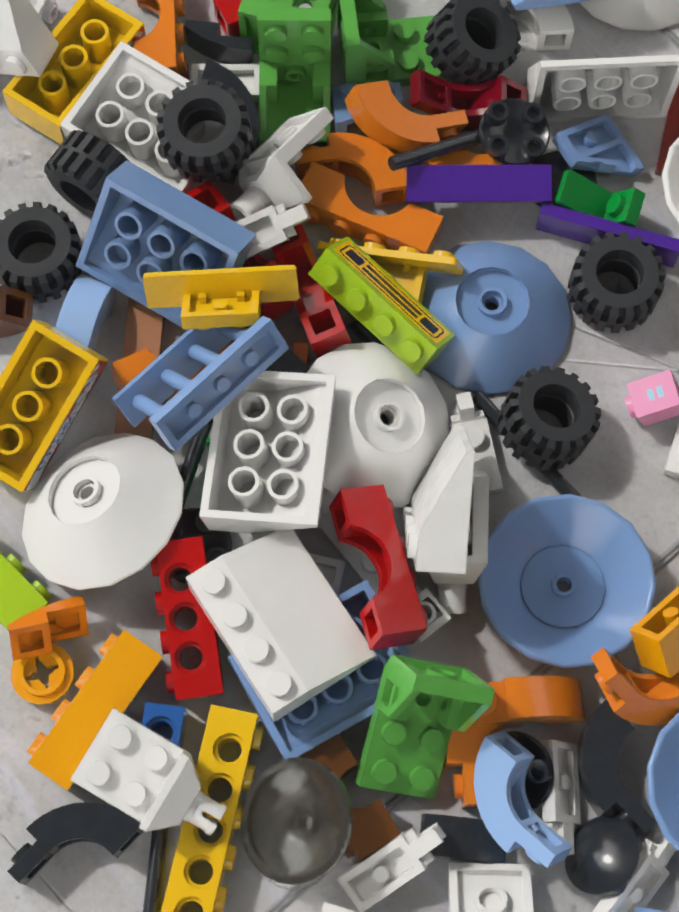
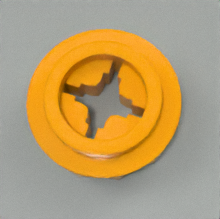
M52 643L53 653L13 661L11 682L15 691L22 699L40 705L55 703L57 699L68 693L69 687L75 679L73 661L62 647ZM38 659L47 669H55L53 673L48 675V688L39 679H31L38 673Z

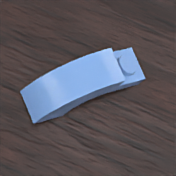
M86 272L81 273L67 293L55 327L95 351L101 329L108 317L112 316L117 290Z
M505 731L485 736L475 763L474 790L477 806L487 830L506 853L523 847L531 860L544 865L546 868L565 860L573 846L534 813L526 796L525 777L528 767L535 756Z

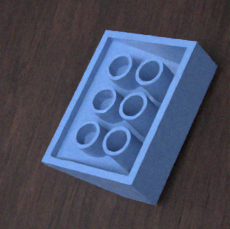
M126 160L105 179L76 267L148 308L143 286L144 273L242 268L256 234ZM182 307L149 308L182 327Z
M368 580L337 596L365 639L366 635L359 613L370 599L376 595ZM405 645L373 650L376 654L375 658L275 722L232 655L228 656V661L287 764L371 716L384 665L392 654L411 657Z

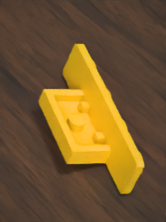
M331 238L330 242L318 241L317 250L323 254L327 247L341 239ZM365 242L364 246H359L421 304L429 271L463 275L464 266L455 258V254L448 251L436 250L432 255L420 253V250L408 246H400L398 250H389L385 246L373 242Z
M295 265L144 273L143 286L148 308L182 307L181 323L183 330H207L221 327L245 328L252 326L260 319L261 302L296 301L299 299L297 268Z

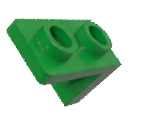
M570 169L563 173L555 201L564 208L636 227L646 193L637 188L611 193Z

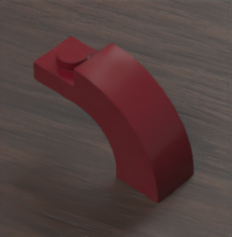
M421 69L410 75V106L428 113V115L465 110L468 124L462 131L478 130L483 114L494 101L509 98L527 101V87L502 75L489 82L476 85L451 83Z

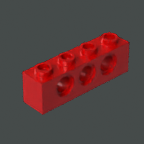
M202 536L170 540L150 561L153 577L160 576L161 592H155V602L158 616L165 615L166 630L160 631L163 655L170 654L172 670H165L168 694L175 693L176 701L224 695L225 689L217 632L189 587L186 590L177 591L171 586V578L176 572L183 570L192 574L207 564L205 541ZM184 609H192L197 614V622L189 630H181L176 624L178 613ZM188 648H198L202 653V663L196 669H185L181 663L183 652Z

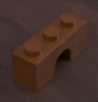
M340 733L296 758L299 765L293 769L305 789L312 785L319 797V800L314 804L325 823L327 824L333 820L341 833L335 839L347 859L354 856L357 862H360L401 834L380 799L363 808L351 807L341 799L338 792L339 784L345 776L357 769L358 763Z

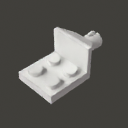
M326 106L289 118L252 152L248 159L243 161L244 166L239 170V185L244 193L235 202L233 201L230 204L236 221L271 205L277 206L283 203L285 208L308 203L313 198L290 165L301 158L303 155L301 149L307 143L309 145L313 144L325 135L324 127L334 119Z
M474 469L466 574L429 572L434 583L438 586V602L448 614L467 613L466 597L468 584H474L488 564L489 476L483 469Z
M115 708L112 709L70 781L140 821L139 828L145 832L176 826L184 820L205 831L204 833L211 836L217 827V821L202 812H207L216 819L221 820L227 809V806L222 803L219 804L200 791L201 783L190 752Z
M448 862L449 912H534L530 864Z

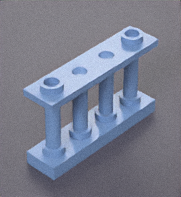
M262 316L248 330L236 327L210 328L207 330L189 329L113 396L112 400L133 427H136L149 415L150 418L148 420L166 445L172 450L177 451L288 350L289 347L273 321L265 316ZM231 340H234V342L228 348H226L220 355L217 354ZM204 365H207V367H205V368H204L197 376H195L192 380L189 379V378H190L191 376H193L201 367H203ZM176 390L179 391L166 404L161 405Z

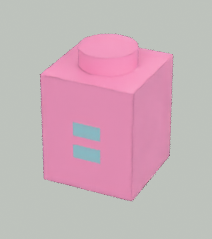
M670 369L627 384L630 396L625 397L628 412L631 418L637 417L644 427L679 416V384Z

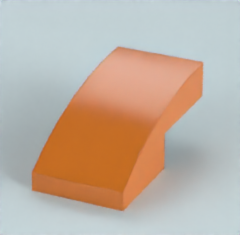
M83 595L43 606L9 624L8 631L13 660L53 653L52 642L89 635Z

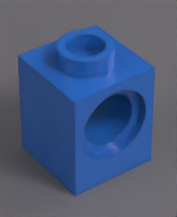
M145 702L141 724L153 731L160 726L170 727L173 730L170 741L182 748L188 712L185 707Z

